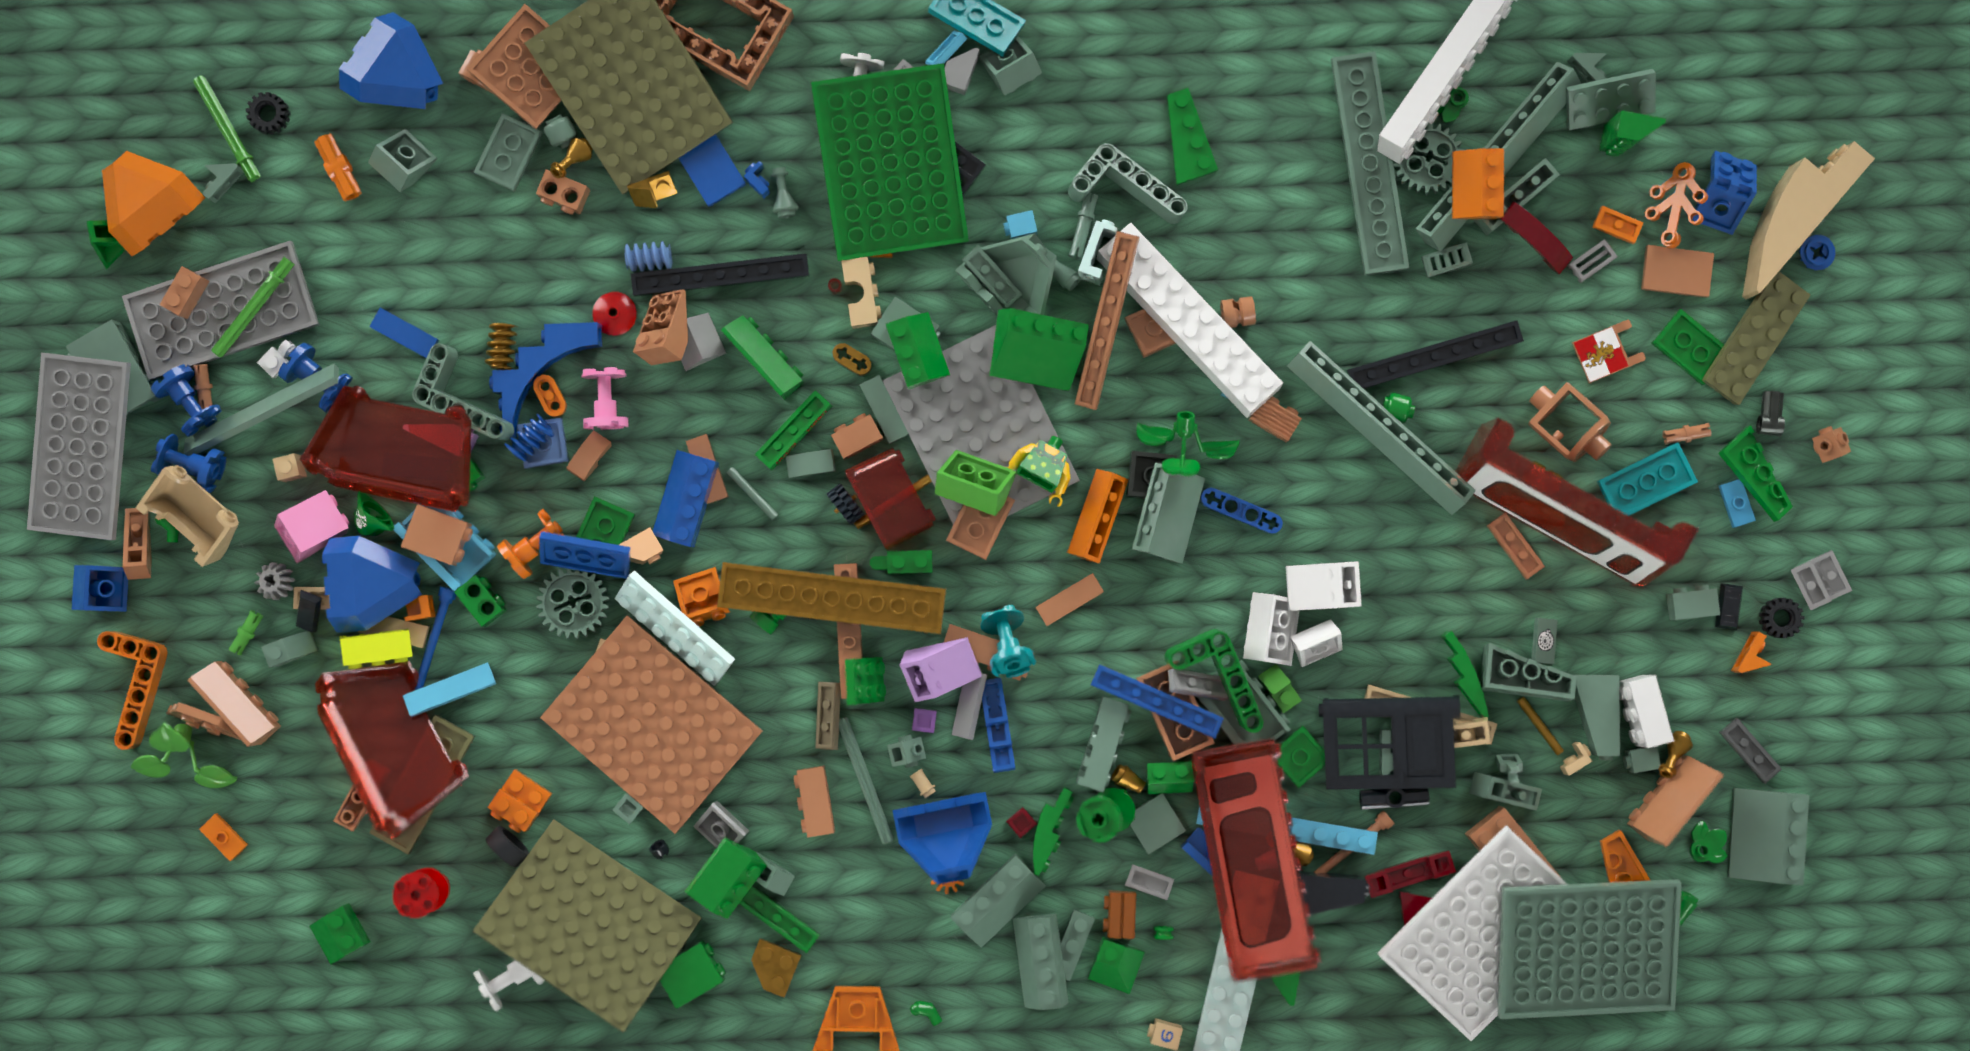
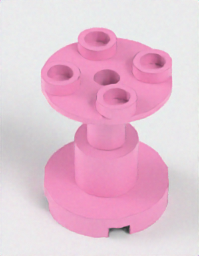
M616 367L604 368V371L583 369L582 378L598 380V400L594 401V417L583 419L584 429L594 430V426H597L600 430L628 427L627 417H617L616 400H612L611 379L626 377L625 370H617Z

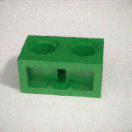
M474 575L454 593L480 626L487 627L507 611L504 607L506 603L498 593L495 595L490 589L492 585L486 577L483 576L481 578L478 575ZM474 585H478L480 588V594L477 597H473L471 594V588ZM488 602H491L494 606V611L490 615L484 609Z

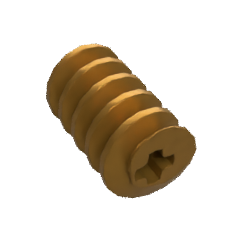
M505 323L489 325V328L495 331L488 334V337L493 339V341L487 342V346L493 349L486 351V354L492 358L485 360V363L491 366L490 368L513 370V368L507 366V363L514 362V359L508 357V354L515 353V350L509 348V346L516 344L510 337L517 336V333L512 331L511 328L518 326Z

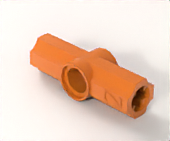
M330 133L318 137L314 142L324 161L323 166L330 179L334 181L342 199L348 201L359 197L362 192L352 174V166L347 157L342 154L334 136Z

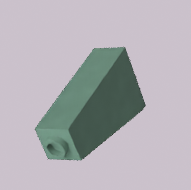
M1573 675L1576 676L1575 701L1591 754L1599 756V760H1613V756H1620L1619 675Z

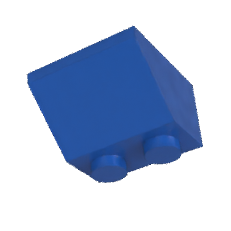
M74 565L72 610L127 612L128 579L123 567Z

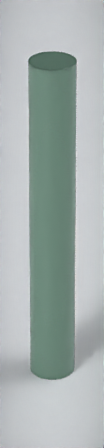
M731 467L726 472L771 520H774L779 515L734 467Z

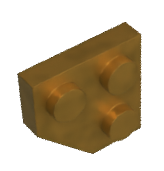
M760 938L751 961L763 989L784 998L801 954Z

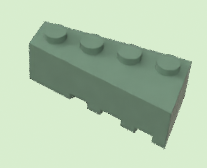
M1102 696L1076 778L1077 784L1101 792L1104 791L1105 787H1108L1111 778L1109 771L1111 765H1115L1118 755L1115 752L1117 744L1122 743L1125 733L1122 731L1124 722L1128 723L1131 714L1128 704Z

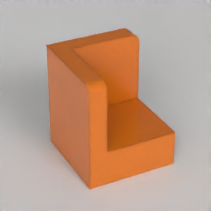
M433 595L418 596V598L406 605L408 614L407 617H404L406 622L436 617Z

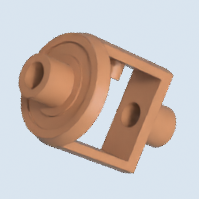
M1569 382L1556 394L1544 385L1529 400L1539 412L1529 421L1528 425L1567 460L1576 462L1588 453L1597 461L1611 447L1612 444L1603 437L1611 424L1608 416ZM1569 394L1599 419L1571 451L1559 443L1564 437L1559 430L1550 435L1540 426Z

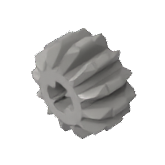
M275 562L269 563V566H261L262 572L256 573L260 578L254 582L256 585H260L257 592L263 593V597L266 599L279 600L281 597H287V590H293L290 582L295 581V579L289 577L293 571L286 569L285 564H277Z

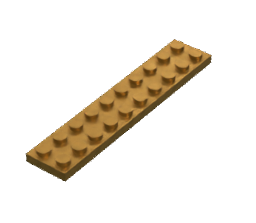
M723 562L717 607L941 634L946 589Z

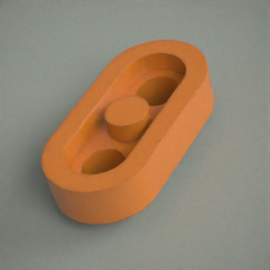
M548 375L538 376L533 383V388L544 411L552 417L562 416L566 412L567 403L556 381ZM549 383V389L544 391L542 388L543 384ZM555 402L559 403V409L557 410L552 408Z

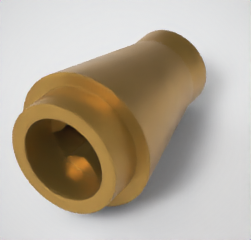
M1119 764L1111 776V780L1114 781L1115 785L1140 793L1146 784L1127 765L1122 766Z

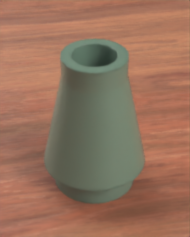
M1056 260L1053 276L1063 289L1073 290L1080 282L1081 277L1078 276V272Z

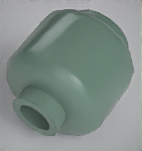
M560 114L545 122L544 133L553 147L560 145L563 149L569 146L570 141L577 135L569 117H562Z

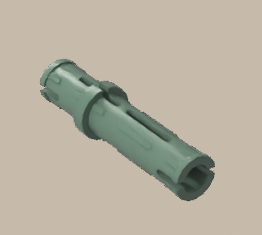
M1090 193L1083 200L1081 211L1078 212L1077 217H1079L1068 255L1070 258H1074L1076 250L1077 255L1075 259L1082 260L1091 221H1094L1095 218L1093 213L1098 199L1096 194H1093L1091 202H1089Z

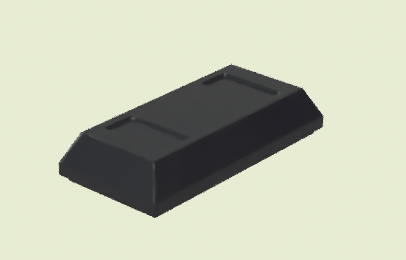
M1720 584L1718 599L1720 615H1716L1715 627L1738 630L1743 586Z
M303 590L300 591L296 627L309 632H317L322 603L321 597Z

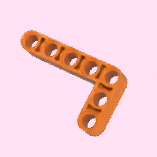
M105 631L97 638V644L101 650L137 660L114 738L115 745L119 749H134L140 746L143 740L168 652L167 648L160 643L121 632ZM110 636L114 638V645L112 647L108 644ZM131 642H134L136 645L133 653L129 649ZM152 648L157 650L155 659L150 655ZM147 669L151 673L149 680H146L144 677V672ZM140 691L144 693V700L142 702L138 699ZM134 712L138 715V721L136 723H134L131 719V716ZM127 734H129L132 738V741L129 745L125 742V736Z

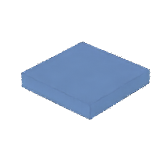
M562 418L545 420L551 426L554 436L546 435L547 443L539 441L541 449L532 447L535 452L533 456L526 453L528 461H523L525 469L569 462ZM525 423V425L532 427L531 423ZM524 424L517 425L518 431L525 433Z

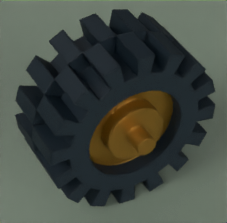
M841 483L826 493L836 506L834 512L836 514L840 512L850 525L865 515L854 501L857 496L854 494L851 497Z

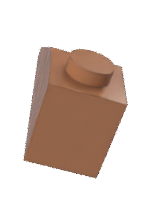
M136 508L125 509L124 572L128 580L151 578L152 557L149 512L143 515Z

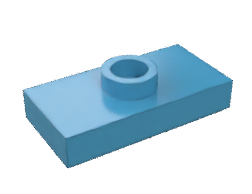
M1739 479L1718 486L1732 528L1756 521L1745 487Z

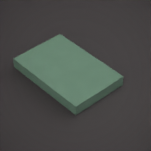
M502 113L474 173L515 192L543 132L538 129L535 130L533 127Z

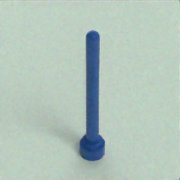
M440 586L438 592L440 604L415 681V690L421 689L424 686L449 603L452 604V601L457 596L452 589Z

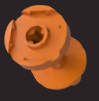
M544 509L538 512V516L545 527L532 538L524 537L514 546L504 539L497 545L504 559H508L512 564L510 566L523 579L532 575V570L528 563L539 555V537L541 532L564 535L563 533L560 534L563 532L560 525L556 521L551 522V517Z

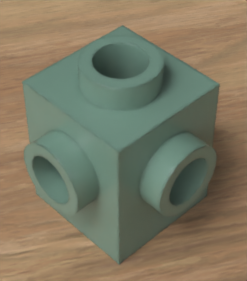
M910 734L898 737L899 742L887 745L892 767L904 764L905 768L917 766L919 760L926 758L921 737L912 738Z

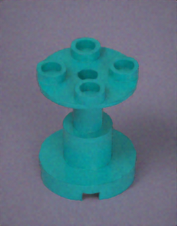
M1006 605L1000 610L984 613L981 616V630L987 634L999 635L1000 641L997 643L998 652L990 660L993 675L1000 677V674H1006V678H1013L1030 671V665H1035L1036 663L1034 653L1030 648L1020 646L1019 640L1012 635V631L1022 625L1024 621L1023 613L1016 610L1014 605Z

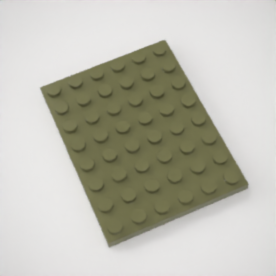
M588 0L525 42V45L622 194L629 191L627 185L650 178L733 123L656 0Z
M553 819L474 928L473 933L624 1033L702 918Z

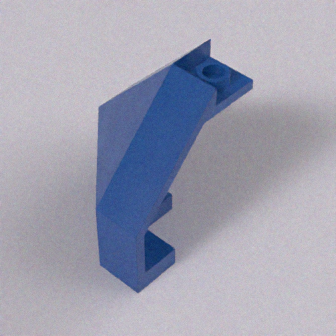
M394 12L375 17L370 24L372 28L366 37L362 36L352 49L354 52L347 63L344 61L339 68V89L359 102L426 109V103L438 100V85L443 84L415 26Z
M361 536L329 539L322 553L323 563H327L328 577H324L325 595H329L330 608L326 609L327 619L337 633L367 631L422 595L418 589L421 580L419 573H417L419 562Z
M986 792L893 810L899 844L937 885L970 878L992 827Z

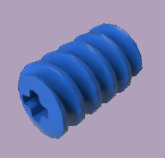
M536 413L538 421L530 419L532 427L524 424L525 433L517 431L518 440L513 437L510 438L513 445L504 443L513 455L525 462L528 461L526 453L532 456L535 454L532 447L541 449L539 441L547 443L546 435L554 436L551 426L538 413Z

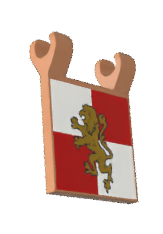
M1625 320L1572 342L1588 383L1645 361L1646 358L1643 352L1628 358L1617 334L1632 327L1630 320Z

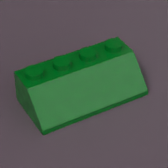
M742 315L724 326L721 331L784 400L804 383L801 379L804 375L796 366L791 368L786 363L788 357L781 350L777 352L771 346L774 342L766 333L761 335L756 330L759 326L751 317L746 319Z

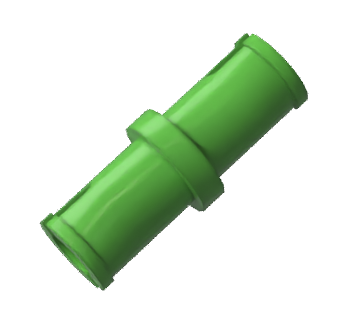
M250 610L242 627L239 626L237 629L238 634L229 647L231 652H237V655L240 656L243 654L249 640L254 638V632L261 619H263V615L258 612L255 614L254 610Z

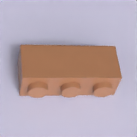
M825 765L797 770V775H794L795 788L800 789L801 797H797L799 811L803 810L804 819L801 820L802 832H807V838L834 833L835 826Z

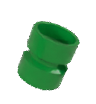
M753 611L749 617L771 635L779 626L778 621L784 620L787 615H770L769 613Z

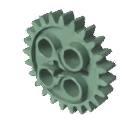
M1429 124L1428 129H1425L1424 137L1420 141L1426 143L1427 148L1423 150L1416 147L1418 141L1416 140L1412 152L1415 155H1410L1407 160L1404 158L1400 164H1393L1394 169H1400L1396 173V177L1403 176L1401 184L1409 182L1408 190L1415 186L1417 187V194L1421 189H1424L1425 195H1428L1429 189H1432L1434 194H1437L1439 187L1446 191V183L1452 186V152L1465 150L1458 149L1462 141H1454L1456 133L1449 136V128L1443 132L1441 131V124L1436 129H1433V125ZM1445 148L1449 154L1441 156L1437 153V150ZM1428 156L1432 157L1430 162H1426ZM1416 162L1420 165V168L1412 170L1409 164ZM1432 169H1439L1442 174L1440 176H1433L1430 171Z
M567 568V573L564 574L561 569H558L559 576L556 577L551 573L552 581L544 580L547 587L539 588L544 594L543 596L536 597L537 600L542 601V604L537 605L536 608L543 610L538 616L540 618L546 617L543 625L551 624L550 632L558 629L557 636L559 637L563 632H565L567 639L570 638L571 633H574L575 638L579 639L580 632L587 637L588 629L596 632L594 625L602 626V623L599 621L600 617L607 618L603 610H608L610 607L605 605L604 602L609 601L610 598L603 596V594L608 590L606 588H599L603 582L602 580L595 582L597 578L595 573L588 577L589 572L584 571L581 574L579 570L572 572L571 569ZM578 583L585 585V590L581 594L574 593V587ZM559 591L563 592L564 599L561 602H554L553 595ZM589 594L592 595L589 599L580 600ZM571 598H574L576 601H578L575 603V608H572L570 605H568L571 603ZM588 603L592 604L593 611L587 615L583 614L582 607ZM568 605L560 609L559 611H554L556 607ZM565 612L572 613V619L568 623L561 621V616Z

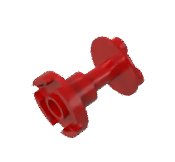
M424 867L408 873L394 885V905L403 916L410 918L424 917L430 912L440 909L446 903L450 895L449 880L444 874L433 867Z

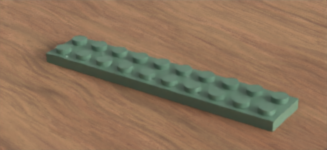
M1376 51L1332 57L1331 65L1364 275L1409 269L1393 160L1377 151L1379 135L1387 125Z

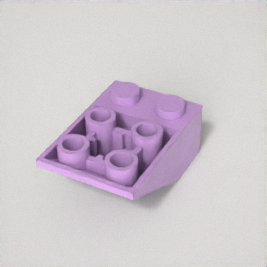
M968 638L907 650L900 663L915 702L939 697L982 677Z

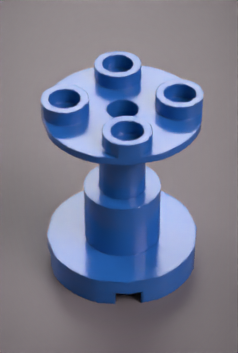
M302 343L288 355L291 358L288 364L283 362L278 376L285 382L290 383L297 378L302 380L322 370V367L312 360L316 349L308 343ZM348 373L339 376L337 384L323 390L325 393L319 402V408L324 412H328L337 399L343 400L348 394L346 387L350 384L353 377Z
M182 364L163 374L165 379L160 383L156 380L151 386V391L157 398L169 395L176 405L182 404L191 418L184 423L181 431L187 437H190L200 427L213 425L217 421L215 416L222 410L220 405L217 404L205 409L200 407L193 397L196 392L188 383L193 378L195 372L190 365L187 364L185 366Z
M170 434L165 440L160 439L156 446L158 454L156 460L152 463L151 472L159 476L165 467L172 466V464L185 468L188 475L197 477V483L208 493L215 490L217 486L213 484L216 479L221 480L226 466V457L223 456L225 454L224 451L214 448L208 452L206 457L196 453L188 456L177 452L179 445L177 435Z

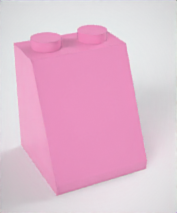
M326 490L277 515L274 527L296 563L303 561L324 548L330 538L342 537L347 534L348 525H350L344 513L340 514L335 497L332 494L329 495Z

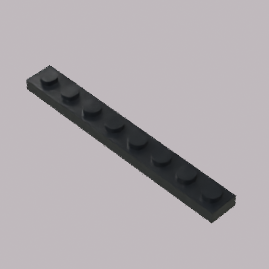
M805 253L631 273L633 296L635 297L668 293L682 289L687 291L809 277L807 254Z
M1516 320L1347 370V374L1364 389L1518 344L1524 340Z

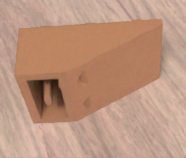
M682 289L653 295L633 352L650 365L682 360L688 343L686 291Z

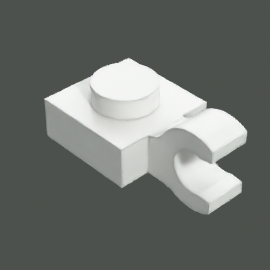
M285 340L281 343L278 350L275 347H271L257 363L272 378H276L283 362L288 364L289 360L286 357L296 346L291 341Z

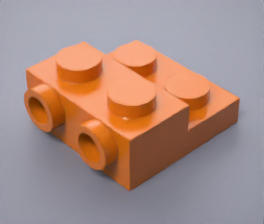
M716 567L673 581L681 612L698 627L702 626L705 620L711 618L715 621L725 618V614L730 613L729 608L717 607L720 578Z
M514 769L488 806L492 810L490 815L500 821L503 818L509 821V827L518 833L521 831L526 832L530 829L553 793L517 769Z

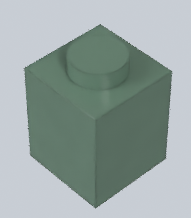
M1657 746L1624 750L1623 763L1629 772L1639 773L1659 769L1660 760Z

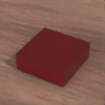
M1024 807L1020 808L1006 820L1019 838H1022L1037 825L1036 821Z

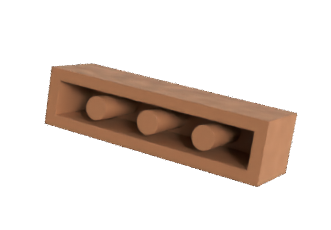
M950 624L944 642L968 638L978 665L979 662L988 665L987 670L991 671L990 660L998 652L997 643L999 640ZM1027 673L1013 677V679L1021 680V677L1026 678Z

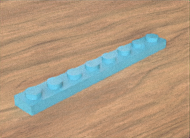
M1200 801L1196 824L1213 827L1209 803ZM1250 811L1229 817L1225 820L1222 827L1223 829L1267 836L1272 831L1269 815L1259 811ZM1284 816L1288 840L1375 854L1378 832Z

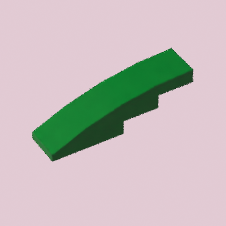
M1446 631L1441 637L1454 653L1447 660L1460 676L1454 681V684L1480 718L1488 717L1484 693L1476 671L1454 633Z

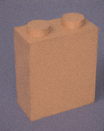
M417 504L401 547L449 565L457 566V563H460L464 557L465 550H463L465 542H468L472 536V524Z

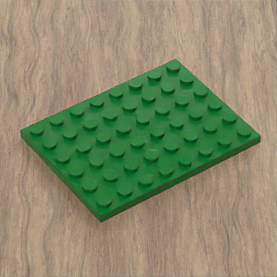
M944 63L810 82L837 261L968 242Z

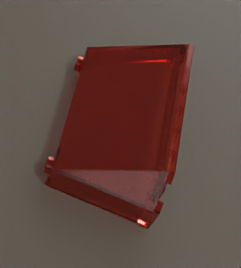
M344 386L299 460L308 472L313 475H317V473L329 478L328 483L335 487L455 512L459 509V506L462 505L464 507L469 503L471 420L465 409L460 406L448 407L445 414L374 400L369 397L362 387Z
M410 661L324 672L315 683V690L317 693H320L321 704L317 705L318 715L375 829L379 832L386 831L388 837L395 839L458 789L468 778V769L459 760L451 761L427 712L414 717L410 716L403 695L415 691L419 679L418 671L413 668Z

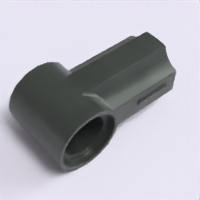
M1778 391L1763 392L1761 414L1756 422L1757 434L1782 436L1785 427V419L1782 417L1784 393Z

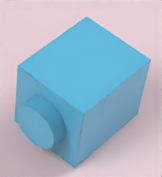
M1032 210L1006 216L1007 222L1003 223L1006 236L1010 235L1011 239L1034 233L1037 235Z

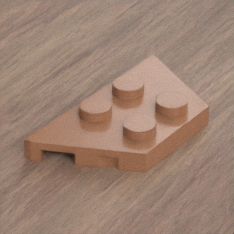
M182 703L170 705L166 712L168 715L185 721L187 725L199 729V726H202L210 734L220 736L222 733L241 740L221 717Z

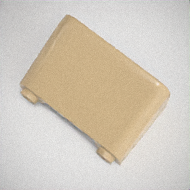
M181 466L165 467L136 506V509L143 515L153 512L157 514L155 517L157 520L165 518L195 545L192 551L198 552L194 560L202 567L216 562L224 556L239 524L236 514L220 504L193 480Z

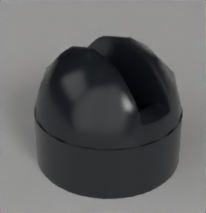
M661 839L654 842L650 846L649 851L656 859H663L662 856H668L669 847Z

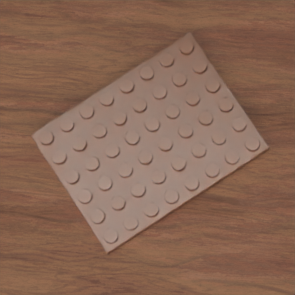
M628 615L540 717L674 834L681 829L763 732L762 729Z

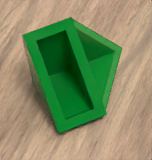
M107 220L87 221L90 243L107 270L125 249L108 231Z

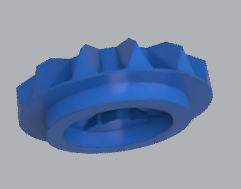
M1823 235L1808 237L1799 250L1801 255L1800 261L1804 262L1806 268H1811L1815 271L1829 267L1835 258V247L1832 241ZM1821 247V248H1820V251H1819V254L1821 255V257L1818 256V257L1812 259V258H1813V255H1814V252L1812 251V249L1815 250V249Z

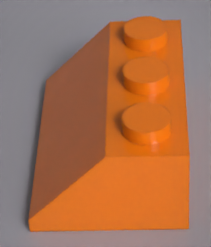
M1481 148L1453 151L1452 219H1498L1503 217L1504 149Z

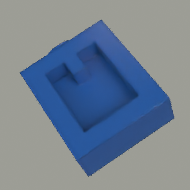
M759 161L747 167L744 178L765 199L770 194L769 183L761 175L757 177L764 169L763 164Z

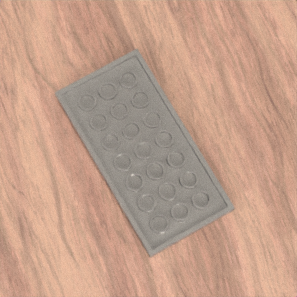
M287 241L196 271L195 273L210 282L188 319L180 317L159 305L174 279L122 296L148 379L152 381L161 378L167 371L182 364L185 366L188 364L190 367H193L194 365H200L221 358L211 351L213 346L270 275L268 272L273 271L284 256L295 264L283 279L285 282L280 283L223 357L318 326V318L293 242Z
M41 353L27 530L116 540L131 363Z

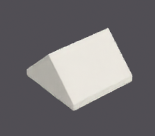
M1331 619L1290 636L1301 667L1343 650L1341 632Z

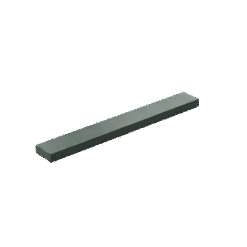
M332 364L186 438L183 454L191 456L193 453L199 454L337 384L339 368Z

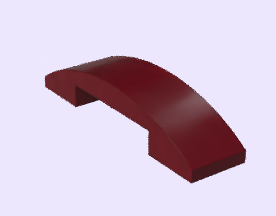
M1513 202L1505 211L1504 216L1500 218L1512 232L1522 237L1556 274L1560 275L1573 259L1571 253L1559 239L1518 203Z
M1447 850L1381 869L1364 876L1366 883L1369 884L1370 898H1374L1421 881L1455 873L1456 870L1450 851Z

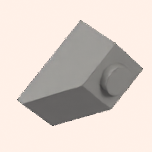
M978 48L969 50L947 61L945 75L948 90L962 95L966 94L980 55Z

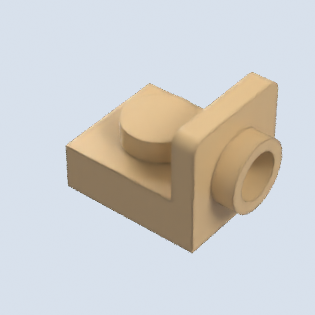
M1580 742L1572 744L1578 756L1576 757L1574 754L1563 761L1565 764L1560 766V769L1564 775L1570 776L1592 762L1589 757L1591 752L1585 744Z

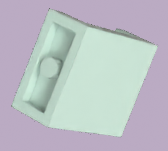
M1096 220L1078 270L1082 280L1100 285L1103 278L1102 269L1093 267L1103 237L1112 239L1116 236L1117 227H1114L1115 224L1108 220L1100 222Z

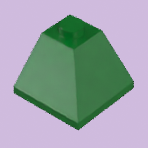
M1103 936L1088 979L1130 994L1145 952Z

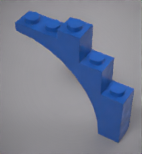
M598 322L544 324V330L541 331L542 343H545V346L518 347L515 363L516 366H519V369L492 370V376L489 378L490 389H493V393L502 394V398H499V410L502 411V419L509 421L514 426L513 438H517V425L522 404L535 379L554 363L570 354L584 349L602 347L601 324ZM502 425L499 427L500 433L502 432Z

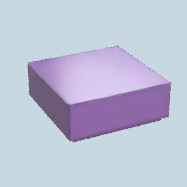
M915 708L912 731L934 733L937 711Z

